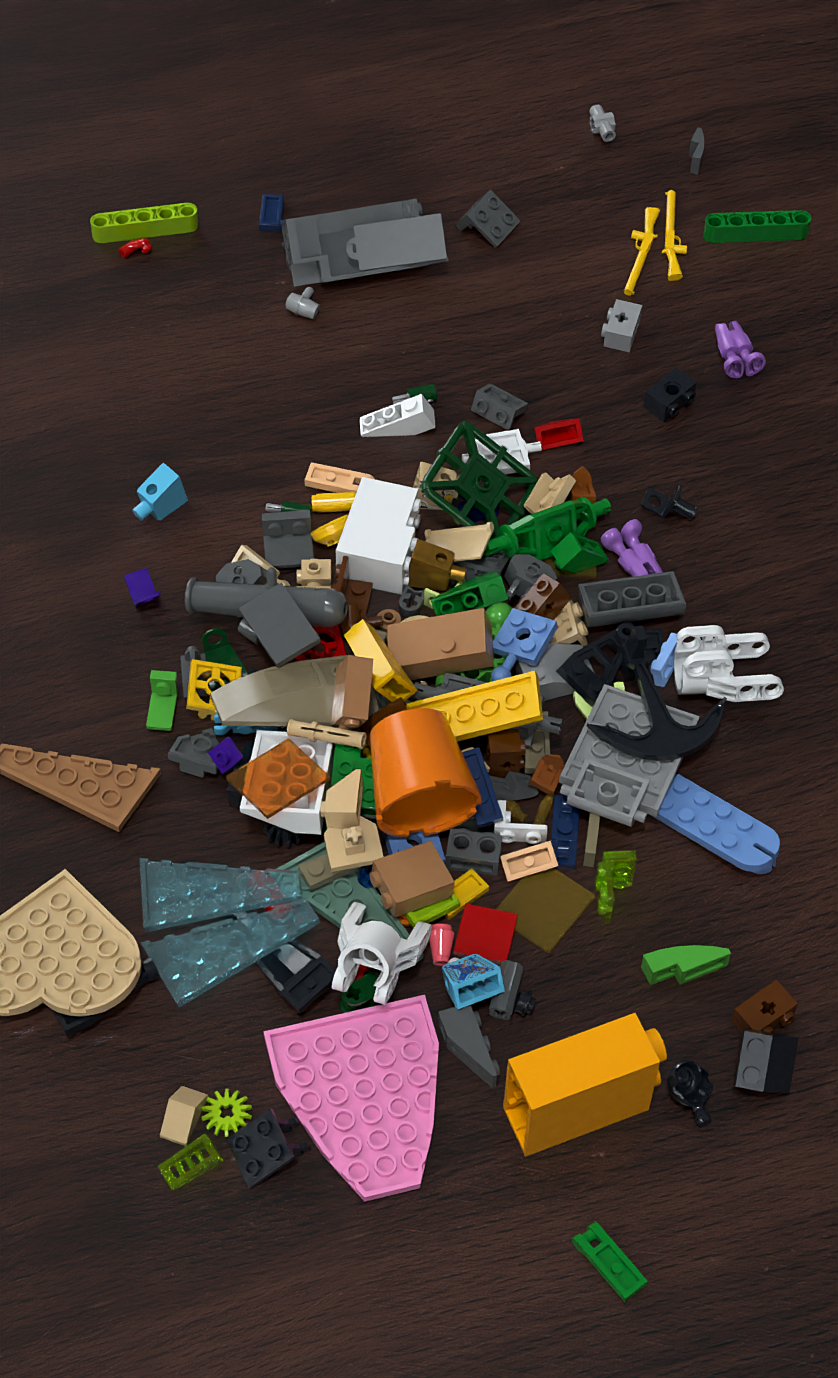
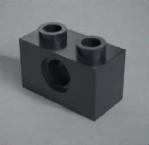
M675 368L645 392L643 407L664 422L669 417L675 416L684 405L690 404L694 400L697 382Z

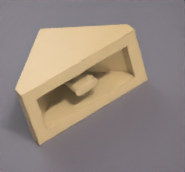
M181 1086L168 1100L160 1137L187 1146L202 1113V1106L206 1104L208 1095Z

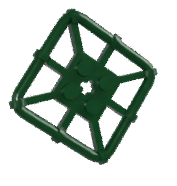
M462 421L454 429L443 448H439L437 451L436 459L425 474L420 488L421 492L425 493L431 501L453 517L456 524H461L464 527L477 525L467 517L468 512L474 505L485 514L487 522H493L494 530L489 539L491 540L498 537L499 525L494 511L497 505H501L510 513L511 517L506 525H511L524 518L526 510L524 504L539 478L535 477L527 467L510 455L506 447L503 445L499 446L469 421ZM462 435L464 436L469 454L466 464L451 453ZM475 439L495 454L491 463L479 454ZM502 459L523 477L509 478L496 467ZM444 462H447L459 472L456 480L433 481ZM480 480H482V481L484 482L483 486H484L485 488H482V487L479 485L478 482H479ZM526 486L528 489L518 505L504 495L508 487ZM455 490L467 501L461 511H459L435 491Z

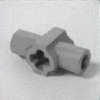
M599 104L592 106L589 111L592 133H600L605 142L612 141L616 136L614 131L616 124L613 113H605Z

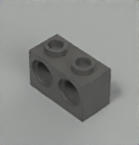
M450 828L446 851V868L465 872L472 868L479 874L497 876L503 836L492 832L480 833L464 828ZM457 847H464L466 849L460 850ZM489 850L491 853H484L482 851Z

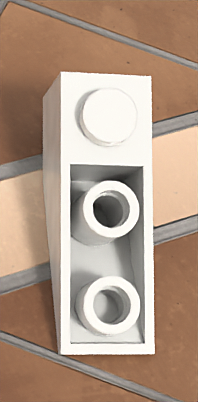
M422 394L360 417L362 437L417 435L435 428L434 409Z

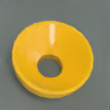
M349 514L315 529L310 533L311 537L315 542L327 545V547L338 543Z

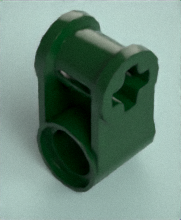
M379 970L371 971L362 978L353 981L347 992H341L340 1010L342 1013L355 1011L356 1007L357 1010L381 1005L373 1000L376 990L374 984L380 975Z

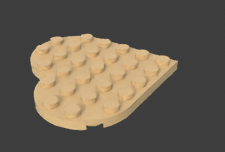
M66 869L0 915V1016H11L28 1012L42 1003L52 1010L65 1015H94L105 1012L119 1004L131 993L138 982L142 959L135 938Z

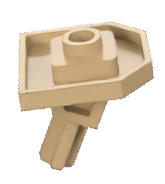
M360 816L359 826L328 828L324 833L331 872L372 865L374 860L384 857L376 824Z

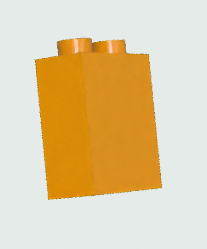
M636 1013L508 1059L503 1109L525 1157L648 1111L654 1087L661 1084L660 1062L667 1059L665 1045L659 1032L655 1028L644 1031Z

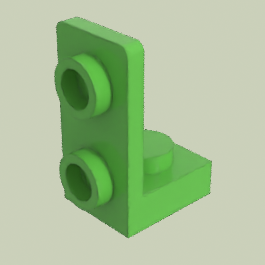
M151 670L150 683L152 694L146 726L147 729L171 731L178 696L177 672Z

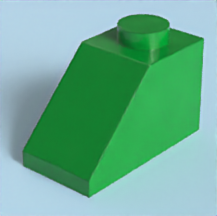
M570 532L551 550L556 566L562 571L566 570L575 574L604 564L609 560L597 541Z

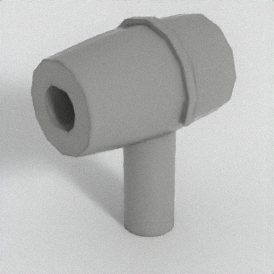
M307 287L302 295L291 293L286 300L287 310L295 313V315L315 319L320 305L310 300L314 293L311 287Z

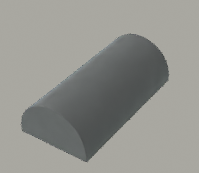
M674 571L578 584L579 605L583 612L582 620L587 628L618 624L625 621L633 622L683 615L686 610V602Z

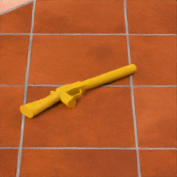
M670 190L665 192V195H667L665 249L662 253L667 255L669 261L668 280L674 281L680 280L683 277L676 254H687V246L680 245V238L674 235L676 192ZM674 239L679 241V245H674Z
M648 207L645 209V233L636 230L632 231L631 239L636 240L635 247L639 250V253L624 289L625 295H634L635 292L633 290L652 246L653 239L658 237V235L653 234V226L660 213L659 208ZM638 240L642 241L640 247L637 245Z

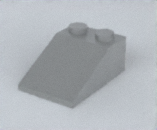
M549 643L536 666L516 660L512 668L515 675L536 671L539 677L540 695L545 698L544 701L573 694L574 689L556 670L583 646ZM586 659L584 663L593 671L589 660Z

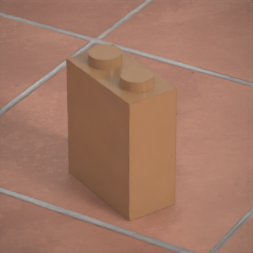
M347 655L337 666L331 727L354 731L368 720L373 658Z
M431 840L374 860L372 872L369 874L373 887H378L381 893L384 907L390 909L393 917L452 897L455 883Z

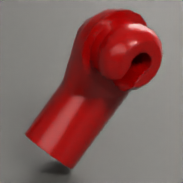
M141 238L128 242L119 248L118 251L121 257L126 258L138 249H141L142 253L146 254L152 250L153 246L149 243V239Z

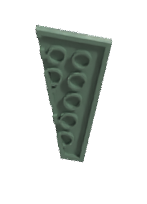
M325 842L269 872L279 886L338 928L341 927V921L353 902H358L366 906L361 925L369 921H379L391 926L402 939L407 940L410 935L398 918L393 917L390 909L384 907L381 895L361 869L317 889L309 890L298 870V865L327 853ZM423 953L421 954L418 961L423 959Z

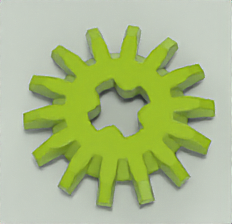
M225 1089V1097H222L216 1091L214 1094L217 1100L209 1097L206 1099L211 1106H202V1111L209 1112L202 1116V1121L210 1120L206 1128L209 1130L215 1126L214 1135L218 1136L220 1130H224L225 1137H229V1130L233 1129L234 1133L239 1131L237 1128L239 1125L242 1127L247 1125L243 1121L244 1119H252V1115L245 1113V1111L251 1110L252 1106L243 1105L248 1100L246 1096L237 1099L240 1094L238 1090L230 1097L229 1089ZM229 1106L233 1107L232 1117H221L222 1111L220 1108L224 1107L227 1109Z

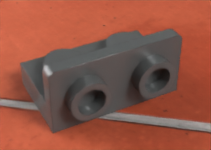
M488 384L476 391L471 411L509 430L512 428L515 417L526 412L528 403L492 384Z

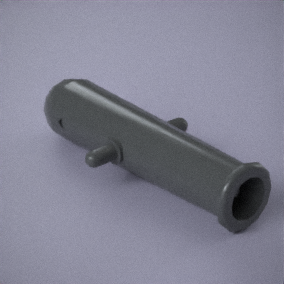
M273 567L267 570V583L265 585L199 581L197 577H192L189 579L185 590V608L190 615L196 612L243 617L239 611L241 606L279 584L277 583V571ZM284 586L311 625L333 627L344 621L348 605L345 595L340 591L330 588Z

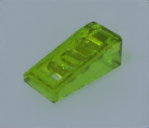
M203 1134L157 1167L171 1190L174 1191L223 1162L224 1159L210 1137ZM204 1148H206L210 1155L207 1158L201 1152ZM193 1154H195L198 1160L200 1161V1163L197 1165H195L192 1158L190 1157ZM183 1160L186 1161L190 1168L187 1172L180 1163ZM172 1166H175L180 1174V1177L177 1179L170 1170Z

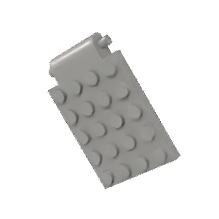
M604 684L560 774L559 783L563 784L560 793L568 796V805L632 827L635 820L644 823L647 814L657 817L683 757L666 761L645 760L620 752L606 742L601 741L586 726L588 722L608 724L612 728L633 736L644 735L651 729L641 696ZM666 705L672 718L681 725L694 726L699 723L700 716Z

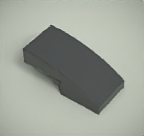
M697 127L691 139L689 157H692L690 173L696 175L700 171L704 151V134L702 128Z
M512 771L508 772L505 779L489 775L497 800H520L537 796L539 793L537 788L528 784L531 775Z

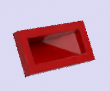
M580 418L550 421L534 427L536 441H540L542 450L583 441Z

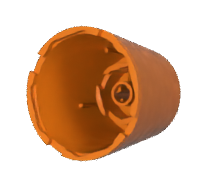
M429 708L404 710L384 718L373 727L370 732L376 821L381 831L396 837L408 838L409 833L423 832L424 836L454 828L467 821L477 812V804L482 803L480 791L447 718L442 712Z

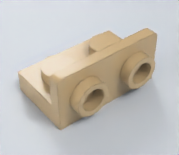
M543 473L526 500L524 507L533 514L564 503L576 480L570 474L561 479L558 477L554 480L547 473Z
M570 600L554 619V621H557L558 629L552 637L551 643L571 644L578 640L583 647L588 645L586 639L588 630L584 622L581 621L583 612L577 602L574 603Z

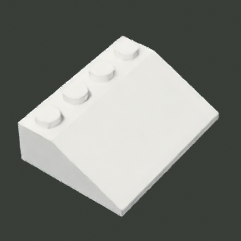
M257 730L240 812L294 833L321 835L324 817H321L320 807L321 801L326 800V792L330 789L335 743L319 740L317 742H310L308 738L288 736L287 732Z

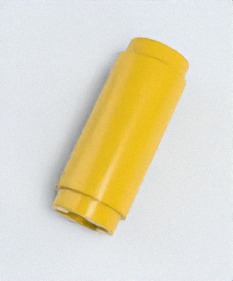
M340 492L312 495V511L317 513L350 511L356 493Z

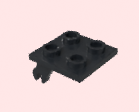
M269 1109L226 1139L249 1189H252L294 1160L295 1156L304 1155L303 1150H311L308 1142L300 1144L287 1143L283 1132L293 1131L291 1126L298 1127L300 1125L297 1118L289 1120L277 1119L274 1110Z

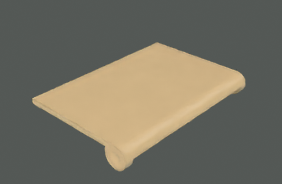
M487 522L485 525L435 531L427 529L425 530V542L453 551L455 553L454 562L481 559L494 530L493 522Z

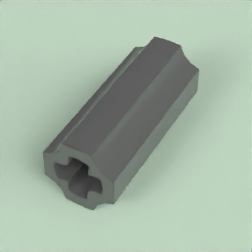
M505 960L501 961L500 964L505 992L492 996L488 1014L494 1018L509 1020L512 1017L523 974V966L518 962Z

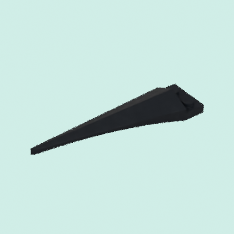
M179 861L182 870L276 991L295 1010L301 1014L332 986L336 969L320 954L281 931L225 893L183 861Z

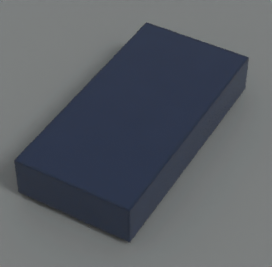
M262 195L259 230L281 231L280 220L283 217L284 195Z

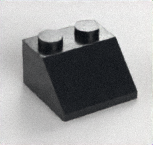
M743 1027L734 1077L735 1087L762 1092L790 1093L799 1038Z

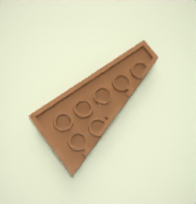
M8 744L0 745V774L117 832L121 831L161 775L160 768L151 767V770L138 768V765L134 764L124 766L112 764L109 760L78 755L67 757L58 755V752L48 751V753H42L27 747Z

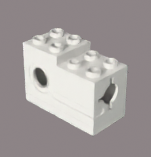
M362 477L336 549V567L337 564H342L343 556H348L349 579L372 582L374 589L402 595L406 584L408 585L411 557L418 539L415 538V528H419L421 514H418L421 507V499H418V489Z

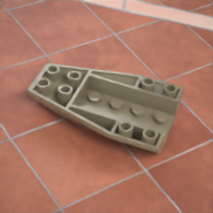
M347 655L284 664L279 668L274 666L260 670L218 688L211 693L210 697L223 726H288L289 720L293 719L306 723L315 721L319 722L320 725L331 727L336 668ZM372 684L368 717L379 711L375 689Z

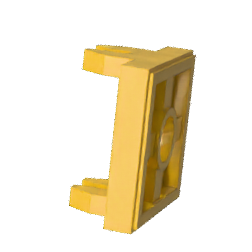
M192 659L190 662L186 709L198 711V716L201 719L211 715V720H214V715L217 712L211 697L209 704L205 703L198 696L196 688L203 689L208 695H211L212 691L208 688L210 681H217L222 687L226 685L222 680L224 676L230 682L241 678L242 667ZM201 674L203 678L210 677L207 681L197 680Z

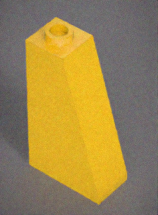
M362 619L354 624L344 634L355 656L374 659L371 684L376 691L391 702L400 697L406 701L418 691L377 631L365 620Z

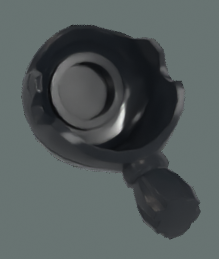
M682 1060L671 1068L667 1078V1086L670 1094L676 1101L685 1106L692 1107L695 1121L702 1128L712 1121L711 1116L705 1110L704 1103L712 1093L713 1084L710 1083L708 1079L709 1072L694 1061Z

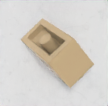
M361 769L354 770L327 790L326 800L321 801L320 807L321 817H325L327 828L359 826L364 788Z

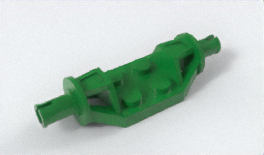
M580 497L577 500H570L530 514L511 525H501L498 528V537L489 540L484 554L491 556L503 551L510 558L514 554H529L539 560L552 557L551 550L570 532L585 537L588 530L595 527L596 517L611 512L610 502L604 498L591 503L586 497ZM577 519L580 522V525L578 527L576 524Z

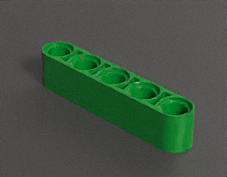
M802 210L712 213L707 215L705 219L703 238L710 243L803 240L809 233L811 215Z

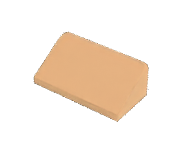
M551 841L500 856L507 881L558 866Z

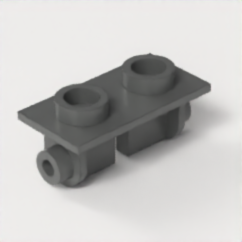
M189 646L185 651V655L180 656L184 698H187L191 660L206 661L205 653L200 654V651L195 646ZM202 674L197 678V680L202 681L208 680L207 678H203ZM196 688L199 697L209 696L205 690Z

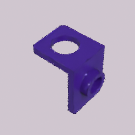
M147 568L124 576L135 607L160 597V591H155Z
M230 737L224 739L208 752L222 774L235 767L236 763L243 759V755Z

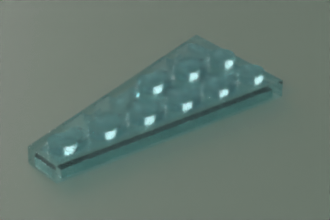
M139 858L143 927L146 932L303 899L301 877L298 871L269 868L265 871L251 870L250 867L240 866L239 869L228 868L227 865L196 862L178 864L172 863L171 860L154 862L149 861L147 858Z
M304 898L274 906L271 911L260 914L252 912L247 914L245 918L237 920L230 918L193 928L186 934L178 936L174 934L164 936V940L152 943L150 940L145 941L141 945L148 957L153 960L160 977L178 1007H181L321 922L307 899Z

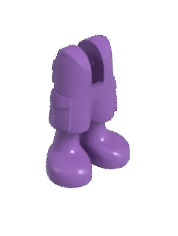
M737 321L730 322L729 330L725 323L716 324V339L720 354L726 360L724 363L726 374L736 379L740 378L744 371L747 376H753L761 371L766 364L765 357L759 352L751 353L753 350L752 343Z
M633 519L623 526L621 533L617 528H611L602 535L601 543L603 546L619 556V564L632 577L663 573L648 544L640 543L639 536L642 532V524L639 520Z

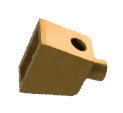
M417 539L411 557L408 586L446 591L450 579L464 582L467 568L453 565L455 557L453 551Z

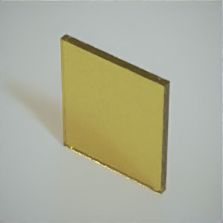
M551 868L524 876L496 910L518 914L515 931L550 953L592 902L595 895L556 869Z

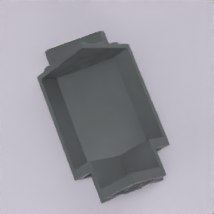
M417 198L280 220L284 240L282 247L286 252V261L289 271L292 273L294 287L426 266L449 260L445 258L360 271L358 259H352L348 256L346 244L351 238L355 237L353 226L422 216L421 203H417ZM354 244L353 249H354V252L356 253L357 248H356V245Z

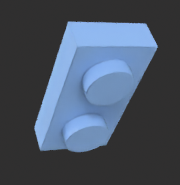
M671 633L667 642L662 644L658 658L653 660L650 671L657 686L665 687L674 670L673 659L677 644V634Z

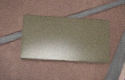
M591 812L583 866L594 867L600 816Z

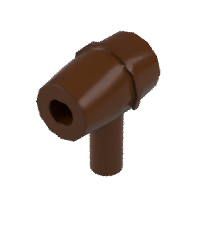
M358 604L348 605L347 615L340 625L343 637L354 624L362 620ZM382 616L362 618L372 627L383 625Z

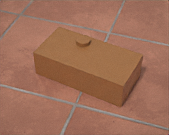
M484 608L387 625L388 649L410 680L494 666L492 622Z

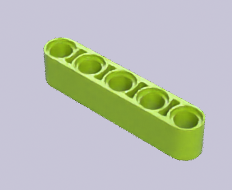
M179 203L95 214L90 219L92 238L98 243H109L193 232L198 228L197 207L192 203Z

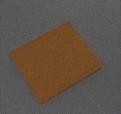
M289 738L226 776V780L267 819L331 780L329 774Z

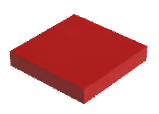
M465 903L453 955L466 957L478 954L497 965H500L501 961L508 960L518 914Z

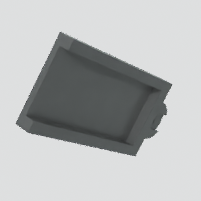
M442 213L353 226L355 237L351 238L346 244L347 254L352 259H358L360 271L448 258ZM354 244L356 245V248H357L356 253L354 252V249H353Z

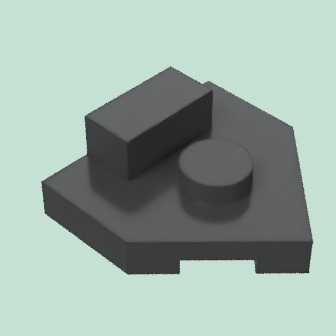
M213 729L202 730L201 734L189 736V734L179 736L168 752V760L180 763L179 771L201 778H204L207 772L216 775L219 769L208 754L210 750L219 744Z

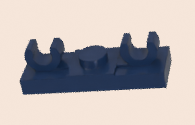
M480 748L462 752L482 798V803L477 804V812L474 814L478 828L503 821V815Z
M555 795L551 844L558 863L556 868L575 869L580 809L567 804L568 796Z

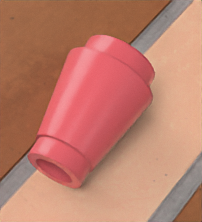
M432 925L429 943L434 965L443 966L450 959L455 934L452 931L451 925Z

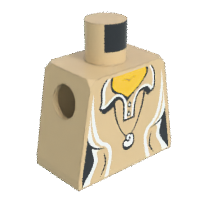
M420 462L413 488L418 489V499H421L420 509L443 510L431 501L425 493L421 492L420 485L432 464ZM441 467L433 481L456 480L457 473L454 470ZM455 490L435 491L449 503H452L453 498L466 500Z

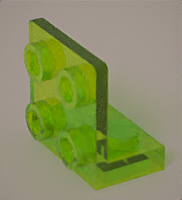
M636 850L603 852L602 862L597 864L598 875L595 876L596 891H600L598 912L599 915L604 916V924H610L614 904L613 887L620 889L632 886L637 861Z

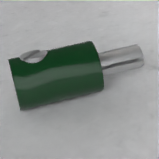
M432 383L406 389V394L393 397L392 401L393 404L422 394L428 402L437 400L435 385Z
M283 501L282 505L266 504V511L269 512L310 510V515H312V505L289 501Z

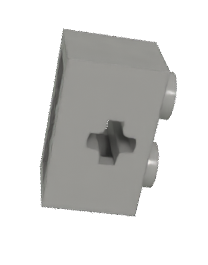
M616 299L614 307H610L608 310V324H603L601 336L605 337L604 347L630 352L641 320L642 305Z

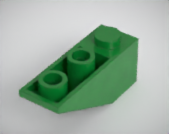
M496 571L474 577L430 600L435 616L484 608L507 600L508 597L501 575Z

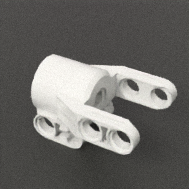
M717 625L686 627L678 632L673 668L675 686L679 695L707 694L708 696L720 699L726 697L728 701L732 702L772 700L783 694L784 687L781 679L772 674L733 676L734 664L732 659L758 658L769 650L770 644L765 634L744 633L725 635L723 629ZM686 637H695L692 642H683ZM757 642L764 643L760 648L752 647ZM732 644H739V647L734 650L727 649ZM770 684H777V687L772 690L765 689ZM744 686H752V689L749 691H740Z
M353 902L341 921L337 941L341 954L333 978L332 989L347 992L357 975L360 964L381 970L374 984L376 990L373 1000L374 1002L386 1005L396 987L400 971L416 965L428 943L432 925L417 922L408 939H402L391 926L383 922L369 921L361 925L366 906Z

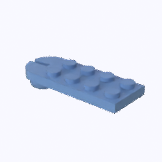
M677 774L673 779L657 817H653L742 870L755 874L771 872L772 865L776 866V859L780 851V840L777 833L764 823Z

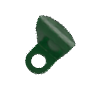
M213 628L204 633L202 644L207 662L242 667L241 677L248 674L241 660L229 644L225 630ZM220 634L222 637L219 642L214 644L208 642V638L211 635ZM224 676L222 678L225 684L230 683L227 677ZM217 681L209 682L211 689H218L221 687L220 683Z

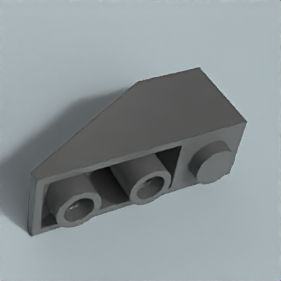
M471 1005L461 1009L453 1007L439 1011L438 1026L446 1048L491 1088L496 1087L497 1076L500 1075V1070L496 1059L491 1060L489 1055L491 1047L487 1035L482 1036L480 1031L482 1023L479 1013L477 1011L473 1012Z

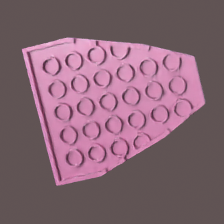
M425 995L264 1031V1039L277 1088L324 1158L365 1202L419 1189L433 1133L439 1050L438 1038Z

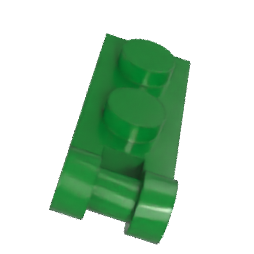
M596 1221L587 1226L586 1232L583 1234L578 1233L571 1239L576 1249L584 1254L624 1303L647 1285L648 1281ZM593 1240H596L600 1243L595 1248H593L590 1244Z

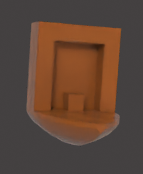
M582 466L572 475L576 482L569 492L570 500L586 497L591 503H595L596 494L592 485V478L588 470Z
M558 754L543 756L539 760L528 784L551 796L565 767L561 756Z

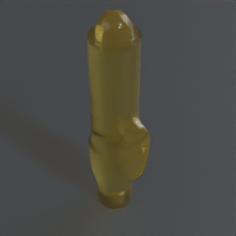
M554 792L551 796L546 793L539 805V810L533 824L544 825L552 807L555 796Z
M506 800V811H511L512 817L524 823L528 816L521 811L520 806L515 801Z

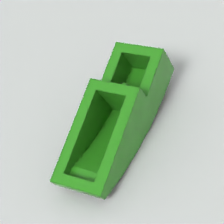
M701 945L665 948L644 954L641 969L650 985L673 976L676 977L680 985L728 966L731 952L727 948Z

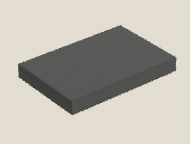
M282 583L239 608L240 613L277 668L321 642L320 637Z

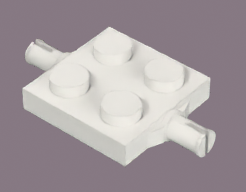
M519 429L486 434L499 446L503 445L506 447L507 452L529 470L528 453L542 450L540 441L526 444L521 437ZM475 439L479 454L491 463L495 454ZM462 454V461L466 463L469 459V454ZM502 459L496 467L504 474L517 473Z

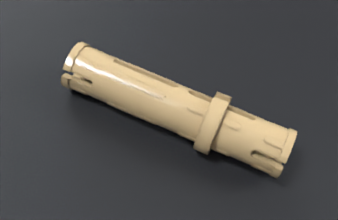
M293 719L289 720L287 726L288 736L308 738L310 742H317L319 740L358 747L360 749H363L366 744L367 735L365 732L323 726L315 721L306 723Z

